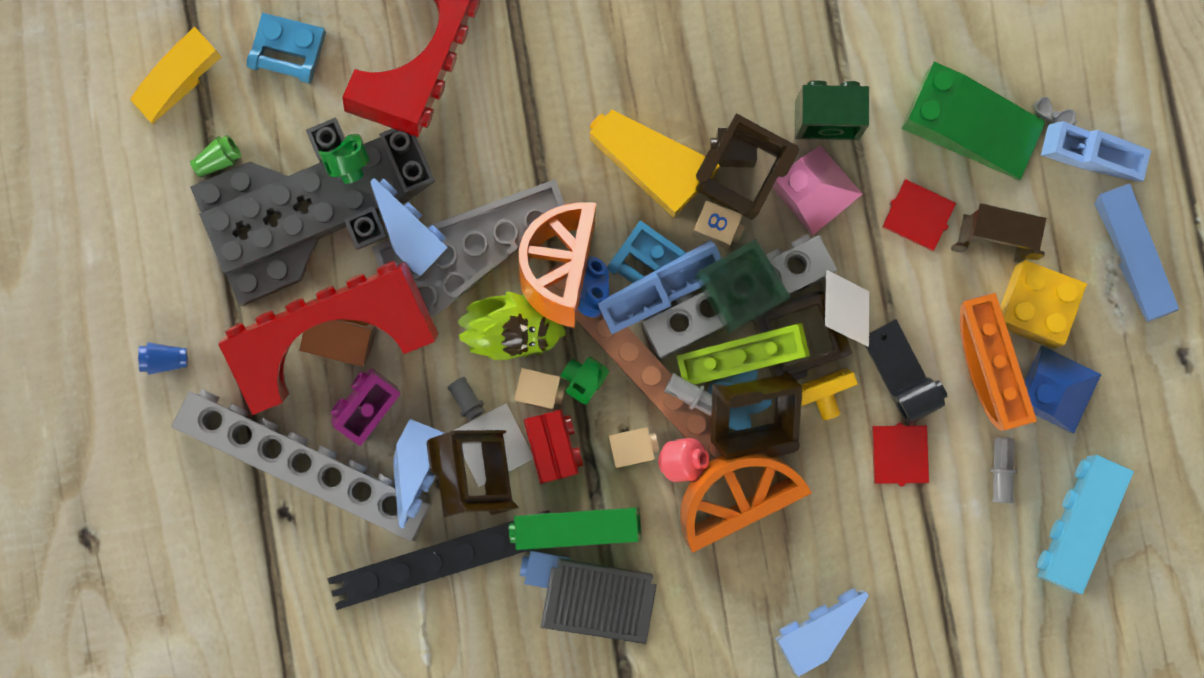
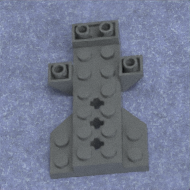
M335 117L306 130L316 156L320 161L318 164L286 176L250 161L191 186L190 188L201 212L199 215L223 273L228 277L238 304L240 306L247 305L302 281L307 270L308 261L312 252L315 251L320 238L347 227L356 250L387 238L370 181L375 178L380 183L382 179H385L398 192L394 197L401 204L411 200L435 182L417 138L393 128L380 133L379 138L364 144L370 158L369 162L362 167L364 176L358 181L345 184L341 176H328L319 155V151H333L346 139ZM306 200L308 203L312 201V204L308 206V213L304 214L301 210L297 211L302 201ZM274 213H276L278 216L282 215V217L278 219L279 225H277L276 227H274L271 223L268 224V221L271 219V215ZM241 227H251L252 230L247 232V239L244 240L238 236L241 232Z

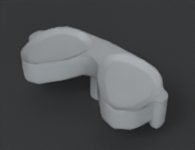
M1042 97L1033 104L1036 115L1050 123L1061 121L1072 125L1077 123L1074 110L1068 109L1060 113L1058 111L1053 112L1052 104L1048 97Z

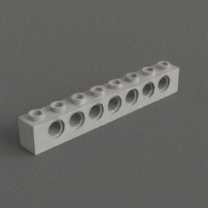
M201 389L199 394L191 391L188 392L171 426L172 428L409 541L416 540L432 506L425 502L426 495L421 493L419 499L423 501L415 519L409 517L403 529L399 527L398 514L392 516L385 509L386 501L390 497L396 496L395 480L380 473L377 479L365 474L366 466L353 460H349L348 464H344L336 460L338 453L321 445L318 450H315L306 445L308 442L307 438L290 431L288 436L276 431L279 425L262 417L256 422L247 417L248 410L233 403L230 404L229 408L217 403L220 397ZM218 412L222 417V423L218 429L212 430L209 427L208 420L213 413ZM248 426L251 429L252 437L248 443L241 444L238 440V432L242 427ZM278 440L282 446V451L278 457L272 459L267 453V447L270 442ZM307 454L311 458L312 464L307 472L301 473L296 465L297 459L301 455ZM333 468H337L342 476L341 482L335 487L329 486L326 481L328 471ZM362 482L368 483L372 490L371 496L366 501H360L355 493L357 486Z

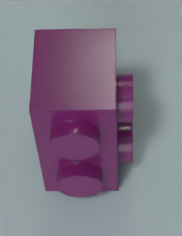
M372 367L366 373L361 371L351 384L352 392L346 399L340 398L330 412L333 415L331 418L333 428L360 447L401 394L394 383Z

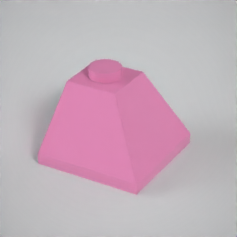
M821 145L796 161L786 176H778L772 187L812 236L862 196L861 191Z

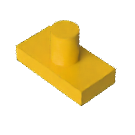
M845 367L801 384V406L816 401L822 420H829L839 416L841 412L834 394L858 385L854 372Z

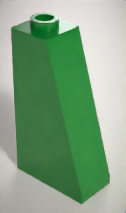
M640 507L514 516V523H509L510 543H516V550L639 542L642 541Z

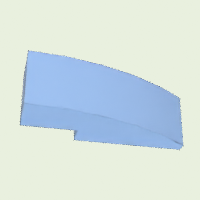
M1064 121L1048 125L1041 156L1068 165L1139 182L1145 179L1151 154L1150 149L1103 131H1088Z

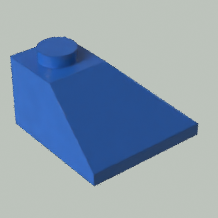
M1040 346L1024 380L1035 415L1074 433L1102 374L1051 349Z

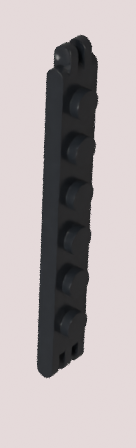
M546 510L536 514H548L550 513V510ZM513 520L327 578L329 584H336L340 581L343 583L342 588L331 591L332 597L346 594L347 600L335 603L336 610L533 549L516 550V543H510L509 523H514Z

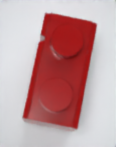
M561 409L523 419L540 484L579 475L578 467L584 466L579 447L572 448L569 435L575 434L571 416H564Z

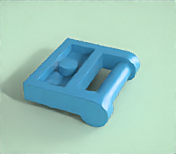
M262 13L252 49L247 57V68L257 71L259 68L298 77L301 82L310 84L314 77L326 31L322 27ZM265 49L304 58L305 62L303 65H298L263 55Z
M640 220L611 260L607 269L614 275L617 272L633 284L645 276L624 262L629 254L652 271H656L683 256L686 252Z

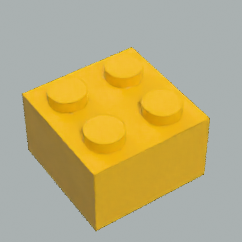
M1027 260L1015 265L1000 305L1008 331L1053 349L1064 346L1087 283Z

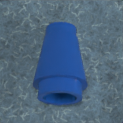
M147 342V346H139L138 348L139 372H147L148 375L187 368V348Z

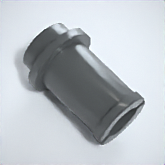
M465 377L457 379L448 386V390L452 393L462 410L460 413L462 417H466L468 421H471L485 412L483 408L484 402L477 399Z

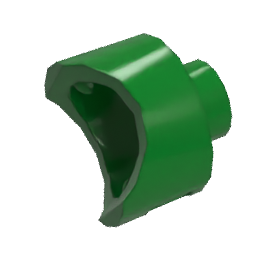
M359 134L347 135L346 139L331 152L319 151L328 176H341L345 184L360 180L364 176L362 167L370 160Z
M591 356L583 364L572 358L560 375L570 382L565 393L582 404H588L595 391L599 390L608 376L609 370Z

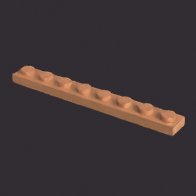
M558 262L546 274L554 271L555 269L563 266L566 263ZM567 277L546 289L563 298ZM578 310L576 321L684 438L699 440L708 452L709 462L721 456L722 454L710 441L711 416L695 407L691 410L689 408L690 405L664 392L672 374L628 327L611 334L602 314L598 317H588Z

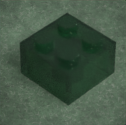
M756 239L700 270L695 277L728 335L784 304L790 298L789 293Z

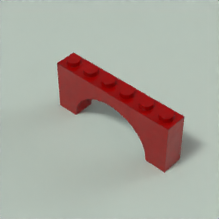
M433 0L439 13V20L436 31L427 47L415 59L393 70L366 72L354 69L342 96L344 111L419 138L422 128H428L434 113V109L431 107L435 99L440 100L446 84L443 81L447 71L452 72L457 60L455 50L458 44H464L469 30V26H466L469 17L475 18L480 0Z
M395 261L386 263L376 269L377 274L366 278L364 273L347 280V286L335 290L334 286H330L315 294L316 299L306 303L303 298L286 305V311L275 315L274 311H269L256 317V323L245 327L243 323H240L225 330L226 336L218 345L252 415L279 405L287 398L289 391L285 382L284 368L289 348L299 335L318 324L341 319L369 323L390 335L401 348L403 354L434 343L438 336V331L407 263L404 262L396 265Z

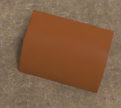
M347 319L324 322L303 332L299 351L363 367L369 357L377 327L366 322Z

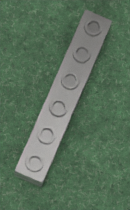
M805 235L791 243L792 249L781 253L780 249L774 250L762 257L763 263L752 267L750 263L733 271L735 277L723 282L722 278H719L705 285L706 291L696 296L690 292L676 299V306L666 311L661 310L647 317V320L642 322V327L658 359L661 360L825 279L826 269L835 273L837 268L820 235L812 239L809 235ZM788 260H800L804 266L803 273L794 274L790 272L787 266ZM762 273L772 275L775 280V286L770 289L763 288L758 282V276ZM734 287L741 288L746 294V300L742 303L733 302L729 298V290ZM703 302H711L716 306L717 314L711 318L704 317L699 311V305ZM675 316L684 317L688 323V328L683 332H675L670 327L671 318Z

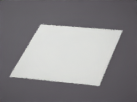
M826 269L825 326L869 347V291Z
M507 403L455 429L506 430V434H503L508 472L534 459ZM481 443L462 444L464 458L480 487L486 482Z

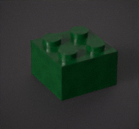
M820 80L809 81L807 85H802L795 100V139L860 140L869 126V86H860V83L856 81H845L840 83V86L827 85L826 81Z

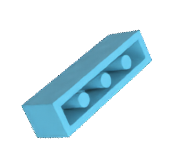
M1099 455L1087 456L1086 460L1082 459L1075 472V477L1078 478L1075 487L1067 492L1062 503V507L1065 510L1061 520L1057 519L1051 528L1049 535L1052 538L1048 551L1044 550L1038 559L1037 568L1040 570L1037 577L1072 593H1084L1134 471Z

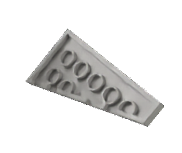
M555 179L432 224L446 237L443 243L447 246V249L420 277L410 269L432 319L517 252L525 231L534 220L551 209L565 205ZM390 240L372 246L378 267L395 261L396 265L404 263L395 255Z

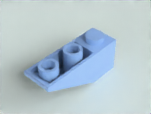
M373 178L370 181V185L393 251L399 259L406 262L408 267L420 277L447 249V246L443 243L446 237L435 226L431 225L427 228L418 220L422 214L409 202L403 206L394 197L398 192L385 179H382L379 183Z
M409 419L397 442L393 459L399 527L403 529L409 517L416 518L423 501L419 497L422 491L429 492L435 478V474L429 468L427 440L444 434V432Z
M855 588L850 589L837 597L839 603L827 608L826 604L808 613L809 620L800 625L797 621H793L779 630L781 635L776 637L775 640L796 676L803 675L830 658L869 595L866 591L860 590L856 592Z

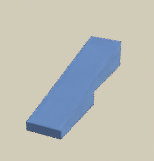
M1130 183L1100 194L1094 205L1122 260L1119 264L1120 269L1146 322L1177 312L1179 310L1178 304Z
M709 240L597 303L611 334H614L672 306L670 302L729 273L717 246Z

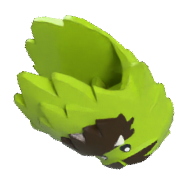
M506 292V295L488 297L473 302L466 307L468 312L457 321L461 327L467 329L459 335V340L471 346L469 348L470 352L488 356L492 360L526 358L533 354L539 356L552 349L557 341L566 335L563 325L542 316L530 305L524 295L513 292Z

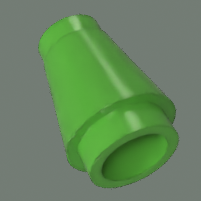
M226 135L222 138L218 136L190 161V165L201 178L204 175L235 165L236 160L241 158V153L230 136Z

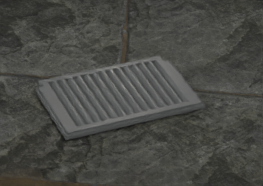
M558 558L557 568L551 567L540 628L646 644L656 591V584H651L653 574Z

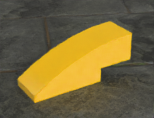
M194 27L157 63L136 89L130 100L153 124L201 82L198 78L221 59L222 56Z

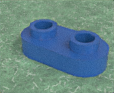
M589 256L578 310L585 316L598 317L602 313L597 303L609 297V272L603 261L597 257Z

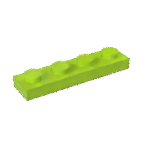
M800 323L680 354L676 357L681 377L697 385L808 357L810 354L803 326Z

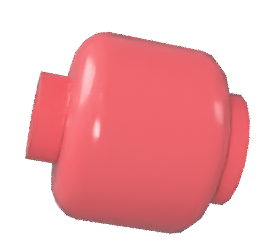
M673 439L666 442L659 453L658 464L661 472L670 481L691 482L696 481L703 470L707 468L709 455L703 444L697 439Z

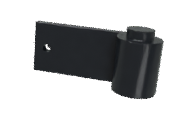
M897 319L869 333V347H865L900 414L909 425L945 406L944 399L948 395L944 386L939 380L934 382L931 378L926 377Z

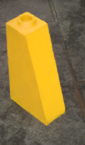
M611 110L606 116L601 113L589 126L592 129L589 132L590 141L673 218L699 193V191L695 190L698 184L696 173L705 158L704 155L614 110ZM717 164L710 179H712L718 173L720 167L719 164Z

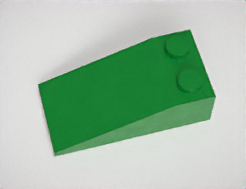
M934 61L925 73L901 129L1020 181L1046 121L968 76Z

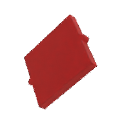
M905 179L896 198L890 201L891 209L882 227L930 251H934L943 231L949 228L947 222L956 203Z
M899 422L896 426H872L874 484L898 483V486L903 487L905 483H929L927 425L903 426V423Z

